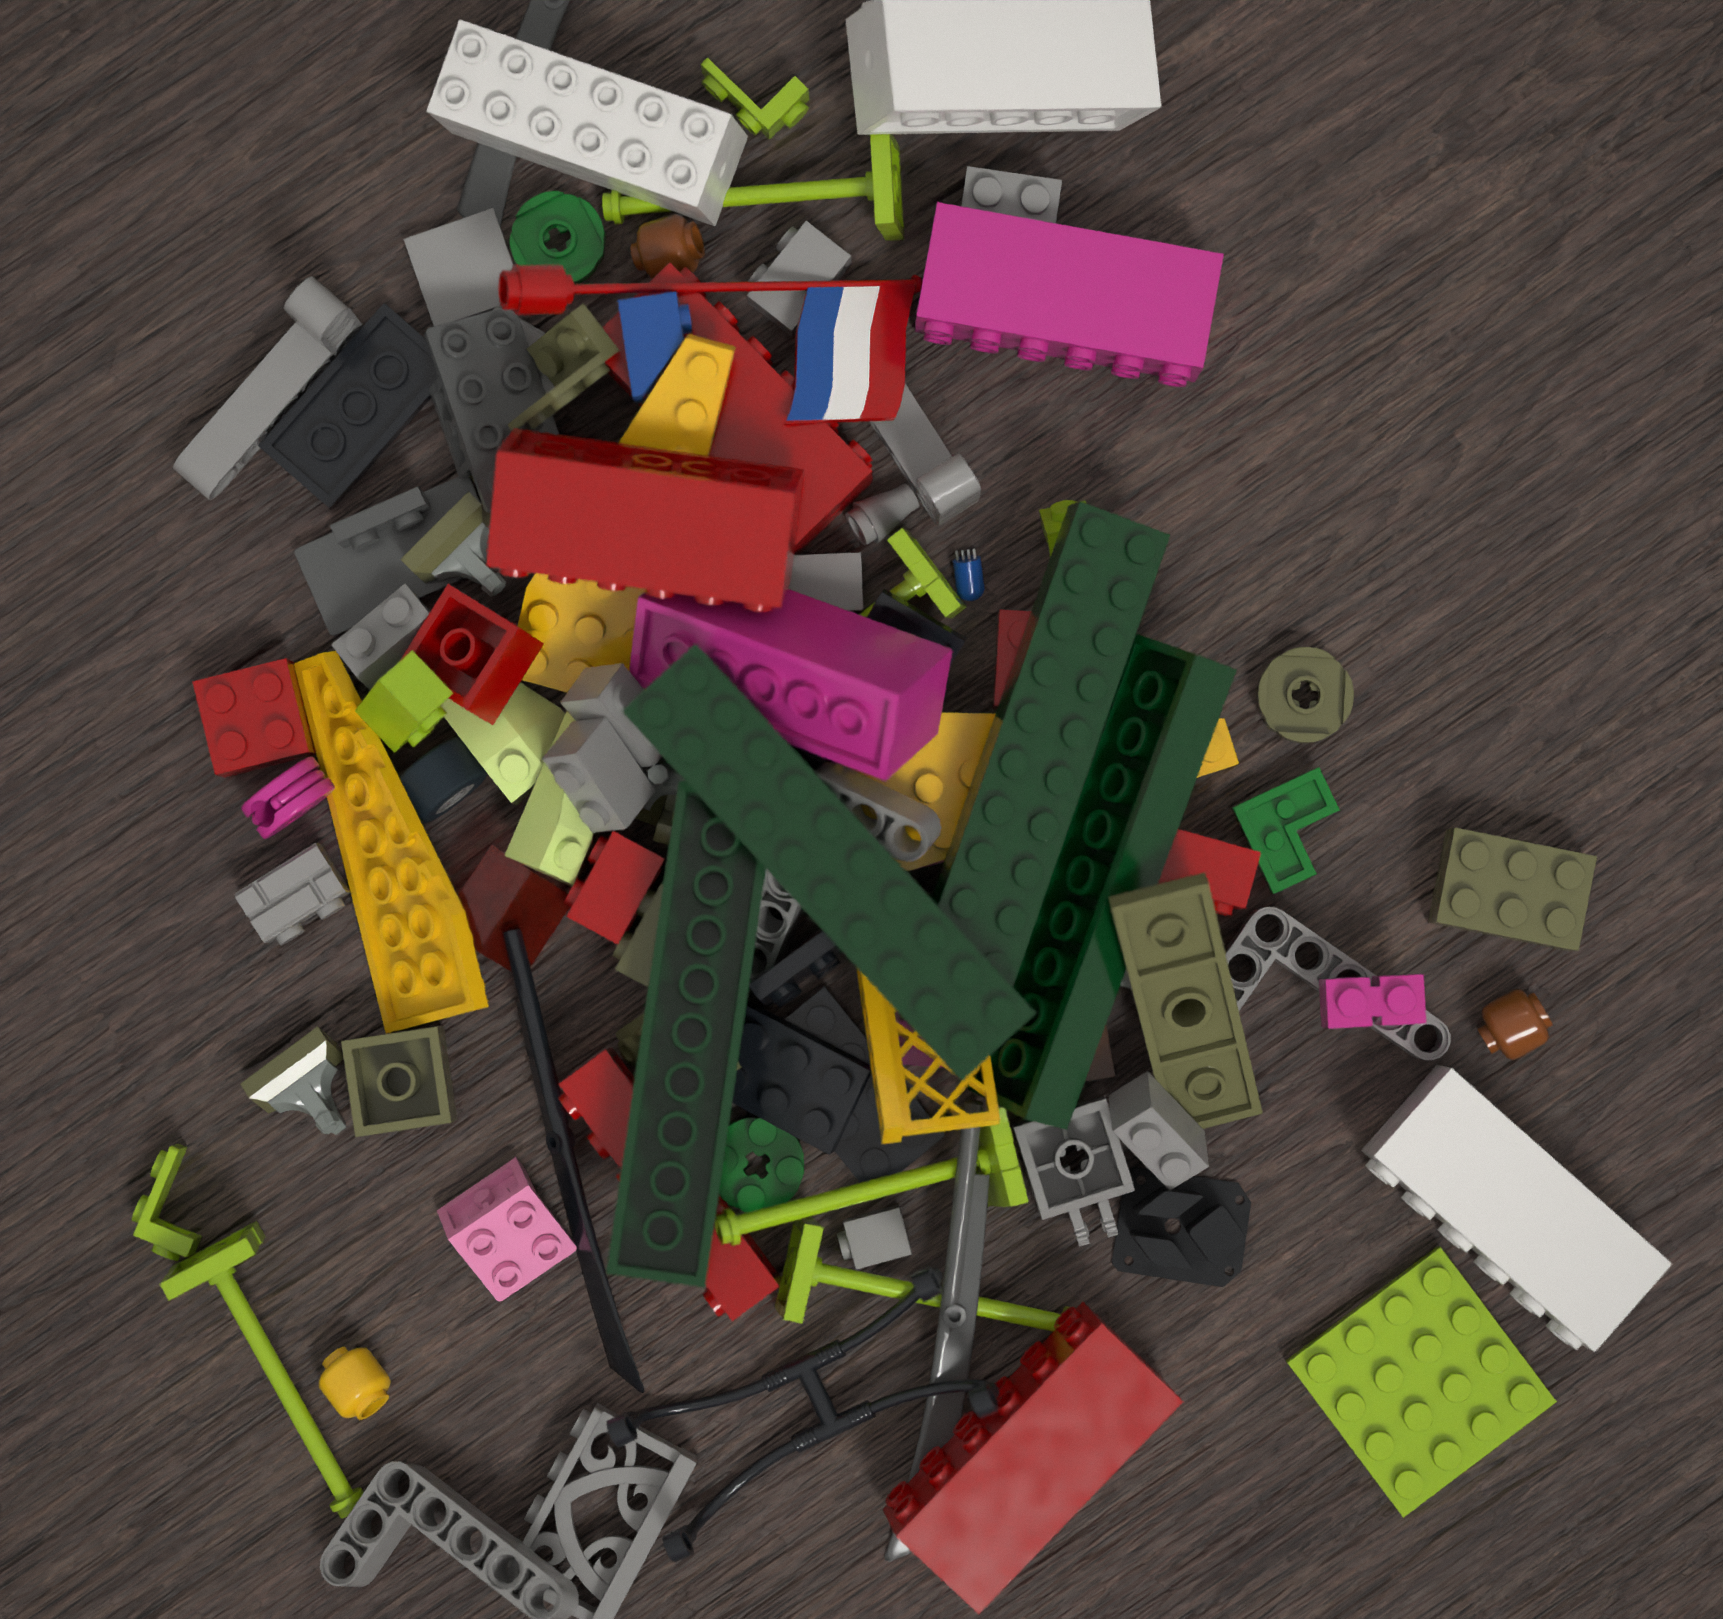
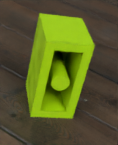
M412 650L377 681L355 712L395 753L406 742L414 748L434 730V726L447 714L442 706L453 692Z

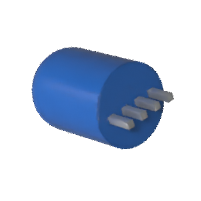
M967 549L968 556H964V550H961L962 557H959L957 550L955 551L956 559L952 560L957 594L965 601L977 600L985 591L981 557L976 556L975 549H973V555L971 556L969 549Z

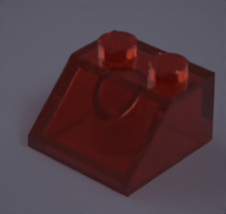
M491 845L458 894V898L465 910L469 929L473 935L474 949L512 972L502 932L521 928L531 967L571 907L564 904L568 895L567 892L528 866L504 856L506 852L498 846Z

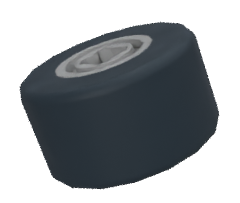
M453 737L437 745L419 758L399 778L421 823L426 824L442 816L469 796L485 780L488 773L461 738Z

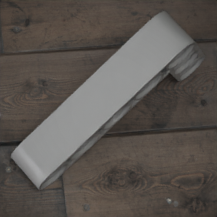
M312 276L304 280L293 291L284 305V310L295 321L294 325L188 444L173 465V470L208 500L216 498L259 451L260 447L258 445L363 327V324L351 309Z
M905 384L901 405L896 418L893 421L869 422L933 522L939 527L977 503L981 494V486L963 457L959 453L953 456L950 454Z
M824 763L814 770L815 774L830 787L839 800L892 857L906 862L915 861L922 857L939 837L941 831L940 819L935 811L928 806L838 763ZM861 804L871 806L877 813L878 819H872L865 815ZM905 825L913 826L917 829L922 840L912 839L907 834ZM767 869L755 947L763 951L767 960L760 959L754 953L750 982L755 981L784 959L804 913V909ZM768 906L779 910L783 921L772 916Z
M1261 907L1253 910L1224 949L1228 964L1230 959L1238 954L1247 956L1252 963V973L1247 980L1238 982L1231 977L1239 1011L1274 961L1318 992L1319 979L1336 978L1341 971L1346 969L1352 971L1357 977H1370V987H1377L1372 986V976H1376L1375 974L1276 907ZM1263 915L1273 916L1280 926L1278 936L1268 943L1262 941L1255 931L1257 920ZM1304 942L1312 943L1319 952L1317 964L1308 970L1301 968L1295 960L1297 947ZM1427 1010L1425 1024L1374 1025V1016H1372V1026H1369L1371 1029L1417 1059L1435 1060L1442 1057L1450 1046L1451 1035L1448 1027ZM1428 1024L1435 1030L1437 1041L1431 1050L1423 1052L1416 1047L1414 1035L1420 1026Z
M390 1462L377 1472L324 1550L320 1559L321 1574L328 1583L334 1586L345 1587L366 1586L375 1579L412 1524L532 1619H568L576 1611L579 1601L577 1588L567 1577L427 1468L413 1463ZM407 1473L410 1479V1487L408 1492L402 1496L399 1493L398 1482L400 1477ZM442 1500L446 1507V1516L444 1521L438 1525L434 1518V1509ZM379 1513L383 1524L380 1533L375 1537L371 1530V1521ZM479 1529L483 1537V1544L480 1550L474 1553L470 1546V1538L472 1533ZM351 1553L354 1556L355 1568L348 1577L344 1570V1561ZM515 1557L519 1563L520 1571L518 1577L511 1582L507 1577L506 1567L508 1562ZM549 1586L554 1588L557 1595V1602L551 1611H548L543 1603V1595Z

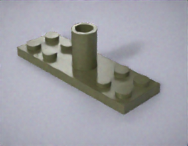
M1206 873L1109 897L1154 1078L1202 1129L1263 1114Z

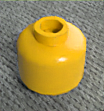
M341 1347L332 1352L323 1361L322 1365L325 1370L320 1376L318 1386L341 1417H357L358 1420L366 1419L377 1412L388 1401L389 1395L386 1392L391 1384L390 1377L367 1348L361 1347L348 1351L346 1347Z

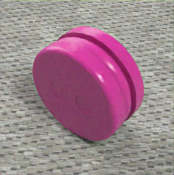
M307 757L280 774L241 806L247 818L252 817V823L259 826L256 830L263 839L270 838L283 830L334 791L335 785L329 777L325 778L323 771L318 769L320 765L314 757Z

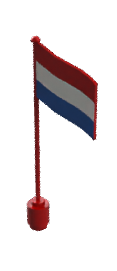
M561 264L513 265L511 270H502L500 272L498 296L503 310H512L515 315L563 314L566 304L573 302L574 294L806 291L795 336L794 392L784 424L893 421L899 411L905 387L906 327L913 295L921 291L923 280L918 275H912L911 279L574 284L572 276L565 274Z

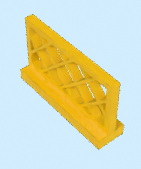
M856 967L882 1144L901 1142L902 1136L999 1125L1000 1115L990 1056L961 1081L947 1099L926 1083L940 1065L952 1074H954L953 1071L926 1042L919 1038L920 1036L916 1031L912 1033L896 1021V1009ZM898 1035L907 1040L901 1048ZM912 1046H915L934 1060L920 1079L905 1069L902 1064V1058ZM980 1070L983 1083L974 1078ZM905 1080L909 1082L911 1085H913V1088L909 1091L908 1094L906 1090ZM969 1085L985 1097L987 1112L968 1114L955 1105L954 1102ZM919 1091L941 1106L933 1118L911 1121L909 1104ZM947 1111L954 1115L943 1117Z

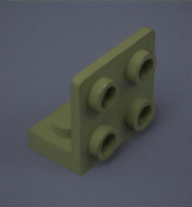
M584 303L526 349L535 360L538 369L549 378L555 388L507 424L511 430L514 428L518 429L526 422L532 429L536 428L610 371L604 362L616 354L619 349Z

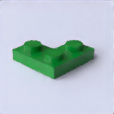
M1320 767L1231 808L1249 848L1261 852L1258 867L1271 895L1317 874L1297 830L1340 811Z

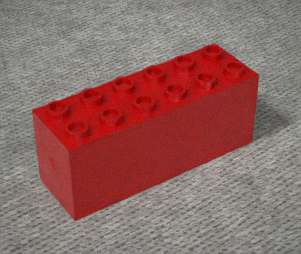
M669 263L649 283H690L701 281L687 267H684L679 272ZM677 292L679 305L689 304L693 333L689 334L736 347L709 456L804 469L794 555H798L872 484L873 471L871 468L873 466L870 462L873 459L855 440L852 439L846 444L837 435L839 433L837 429L839 424L837 422L784 424L794 392V377L786 370L779 375L771 367L773 363L770 360L772 355L754 336H751L746 341L738 333L740 331L736 325L738 320L721 302L718 301L712 306L705 299L707 297L705 292ZM637 293L633 298L663 293ZM619 311L602 327L619 349L616 354L604 363L610 369L607 373L633 399Z
M514 428L497 450L486 566L499 568L501 574L510 577H525L530 572L548 575V580L560 584H574L579 579L597 582V587L609 591H622L626 589V586L646 589V594L658 598H671L675 596V593L692 595L695 601L702 604L720 605L724 603V600L741 602L743 607L748 610L768 612L773 607L781 608L791 582L804 469Z
M1084 1302L1077 1308L1072 1306L1065 1310L1054 1323L1056 1330L1043 1343L1038 1341L1025 1351L1020 1359L1022 1365L1009 1378L1004 1376L994 1383L999 1388V1396L997 1398L1000 1407L999 1411L982 1419L973 1411L966 1413L953 1429L954 1435L942 1448L936 1446L931 1449L919 1464L921 1470L908 1483L902 1481L896 1485L885 1500L887 1505L882 1510L895 1536L978 1614L992 1602L1184 1402L1163 1377Z

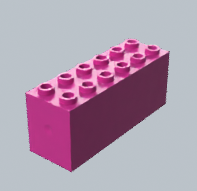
M937 202L916 315L915 332L924 333L923 340L935 344L951 345L952 339L971 342L970 348L980 352L998 353L999 347L1018 350L1017 357L1029 361L1045 362L1046 356L1065 359L1064 365L1074 369L1092 370L1093 364L1112 367L1111 374L1118 377L1138 379L1140 373L1159 376L1158 383L1173 387H1186L1187 381L1196 382L1204 367L1224 254Z
M790 589L787 590L781 608L773 607L768 612L748 610L743 607L741 602L724 600V603L720 605L702 604L695 601L692 595L675 593V596L671 598H658L644 592L638 597L629 672L645 689L696 643L788 744L887 781L938 734L953 649Z

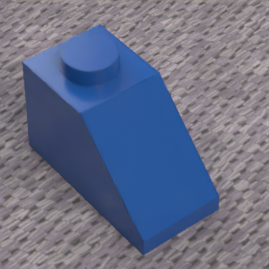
M677 292L618 300L630 385L635 404L646 401L684 342V334L693 333L689 304L679 305Z

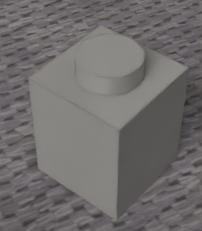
M899 1204L846 1218L843 1220L845 1231L837 1233L844 1261L853 1259L856 1269L912 1255Z

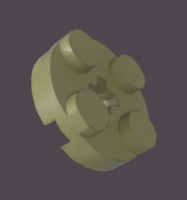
M1298 647L1288 650L1268 664L1258 681L1256 700L1259 713L1269 730L1291 742L1314 743L1323 740L1339 729L1351 713L1354 689L1349 674L1334 659L1335 657L1322 649ZM1301 682H1308L1310 690L1318 692L1317 701L1309 702L1308 709L1300 708L1299 701L1292 699V691L1300 689Z

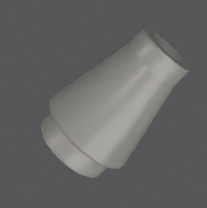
M903 483L897 488L854 502L853 509L846 512L845 516L852 532L863 545L866 546L872 541L878 544L904 518L919 508V502L912 489L906 483Z

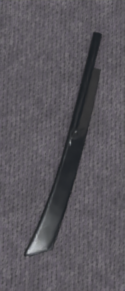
M521 928L502 932L519 999V1001H516L546 1131V1144L552 1155L568 1222L577 1247L578 1259L609 1367L637 1391L644 1393V1386L624 1333L593 1228L574 1152L575 1136L568 1126L566 1110L558 1098L562 1094L558 1085V1077Z

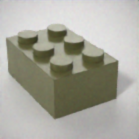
M1456 827L1446 829L1428 923L1565 951H1579L1597 856Z

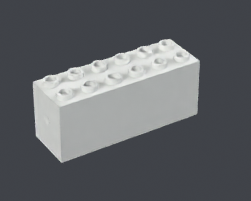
M870 0L862 3V8L846 19L858 135L1120 131L1161 108L1150 0Z
M460 19L426 111L452 134L596 185L619 191L627 196L655 204L712 226H716L725 195L730 188L748 138L734 117L729 113Z
M1436 1065L1361 1150L1370 1158L1365 1166L1376 1177L1393 1188L1397 1183L1404 1188L1406 1192L1401 1198L1412 1209L1429 1220L1434 1216L1440 1220L1442 1224L1437 1230L1448 1241L1466 1253L1470 1249L1476 1252L1479 1256L1473 1262L1484 1273L1502 1285L1507 1281L1515 1288L1509 1294L1530 1313L1533 1312L1539 1318L1543 1314L1548 1316L1551 1320L1546 1327L1563 1343L1569 1344L1576 1351L1583 1345L1596 1352L1672 1265L1669 1260L1452 1068Z

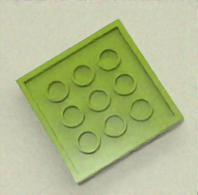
M1439 1246L1286 1360L1287 1364L1403 1518L1557 1402Z

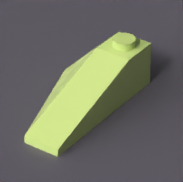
M521 682L494 725L489 724L448 699L442 706L447 712L444 718L512 804L518 805L532 793L544 765L542 758L553 744L565 716L564 711Z
M568 711L565 713L552 746L573 721H576ZM545 762L504 856L569 886H573L577 878L583 879L590 863L587 860L598 841L599 832L592 833L589 827L581 820L579 812L564 790L556 783L553 774Z

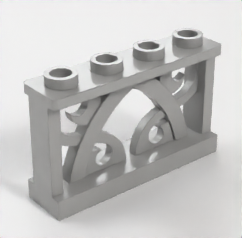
M600 1403L596 1404L592 1413L585 1409L582 1410L570 1432V1435L577 1438V1441L569 1456L560 1451L547 1475V1478L555 1482L546 1498L537 1494L524 1518L525 1521L532 1525L524 1540L518 1539L533 1552L542 1545L549 1546L553 1551V1558L547 1562L550 1565H557L567 1557L571 1566L563 1575L569 1580L577 1575L586 1588L600 1600L597 1608L579 1599L576 1611L572 1614L578 1619H614L699 1458L698 1455L683 1447L680 1448L641 1426L637 1429L638 1438L625 1445L627 1453L624 1466L614 1467L616 1454L609 1444L608 1455L602 1459L595 1458L591 1451L594 1438L601 1433L608 1432L607 1420L619 1415ZM636 1443L674 1462L670 1471L656 1467L634 1465L637 1454ZM580 1457L581 1463L590 1473L574 1479L565 1485ZM619 1484L617 1493L618 1507L627 1524L637 1531L634 1539L631 1540L627 1537L616 1535L606 1536L592 1542L583 1551L574 1526L572 1501L593 1490ZM629 1484H637L633 1496L637 1493H643L647 1496L648 1504L643 1509L635 1510L629 1506L627 1499ZM554 1505L557 1532L543 1531L539 1533ZM603 1548H611L617 1555V1561L612 1567L604 1566L601 1562V1557L597 1559L594 1566L589 1559ZM515 1557L507 1565L509 1568L506 1574L511 1582L518 1577L520 1571L519 1563ZM549 1586L545 1590L543 1600L555 1606L557 1595L554 1588Z

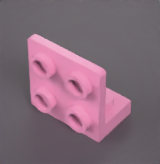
M517 1157L437 1210L450 1243L499 1302L533 1281L577 1249L572 1238L537 1195L526 1169Z

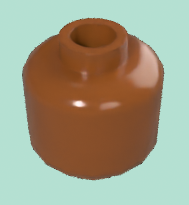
M673 214L641 224L637 231L636 243L631 244V256L638 271L645 270L651 279L669 263L679 272L684 267H687L693 273L698 268L699 259L704 258L705 255L703 238L697 224L694 221L688 222L680 214Z
M1513 989L1482 1008L1481 1016L1485 1025L1477 1030L1491 1054L1501 1050L1507 1059L1517 1060L1544 1045L1549 1038L1547 1029L1553 1026L1534 992L1527 995L1521 989Z

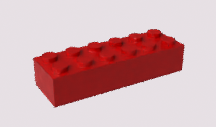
M610 1047L558 1085L564 1093L558 1098L574 1120L583 1117L593 1132L587 1138L602 1159L605 1160L611 1155L619 1168L622 1169L635 1077L614 1048ZM621 1171L616 1175L619 1182ZM720 1195L718 1196L716 1216L721 1215L723 1210L730 1208ZM714 1225L706 1278L707 1287L702 1294L717 1316L720 1317L726 1313L734 1321L780 1287L782 1278L749 1233L740 1235L741 1242L738 1245L731 1246L730 1243L721 1245Z

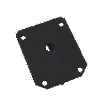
M1139 1167L1129 1169L1135 1191L1121 1196L1117 1223L1118 1235L1115 1237L1112 1264L1117 1271L1224 1287L1241 1272L1251 1202L1239 1183L1193 1176L1172 1190H1169L1149 1169ZM1140 1175L1144 1176L1146 1180L1142 1185L1136 1181ZM1238 1195H1241L1244 1198V1202L1242 1204H1237L1235 1202V1198ZM1170 1218H1176L1181 1223L1180 1231L1176 1234H1169L1165 1230V1223ZM1131 1256L1134 1259L1133 1264L1126 1265L1124 1262L1125 1258ZM1228 1266L1234 1270L1230 1276L1226 1275L1224 1271Z

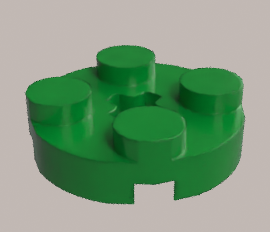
M548 191L529 199L519 209L512 226V233H510V249L517 265L561 264L565 274L572 276L574 284H580L588 279L596 271L598 265L602 263L605 257L606 235L597 211L589 202L571 194H564V192ZM557 228L561 234L566 232L571 234V238L566 241L567 249L559 252L556 248H546L545 243L550 240L549 231L551 229Z
M746 1117L729 1125L719 1189L721 1198L729 1205L747 1213L788 1202L798 1191L804 1175V1152L798 1138L759 1117ZM754 1152L758 1157L766 1154L769 1157L770 1162L765 1166L768 1172L766 1176L760 1178L757 1173L749 1176L745 1172L744 1168L749 1164L746 1158L748 1153Z

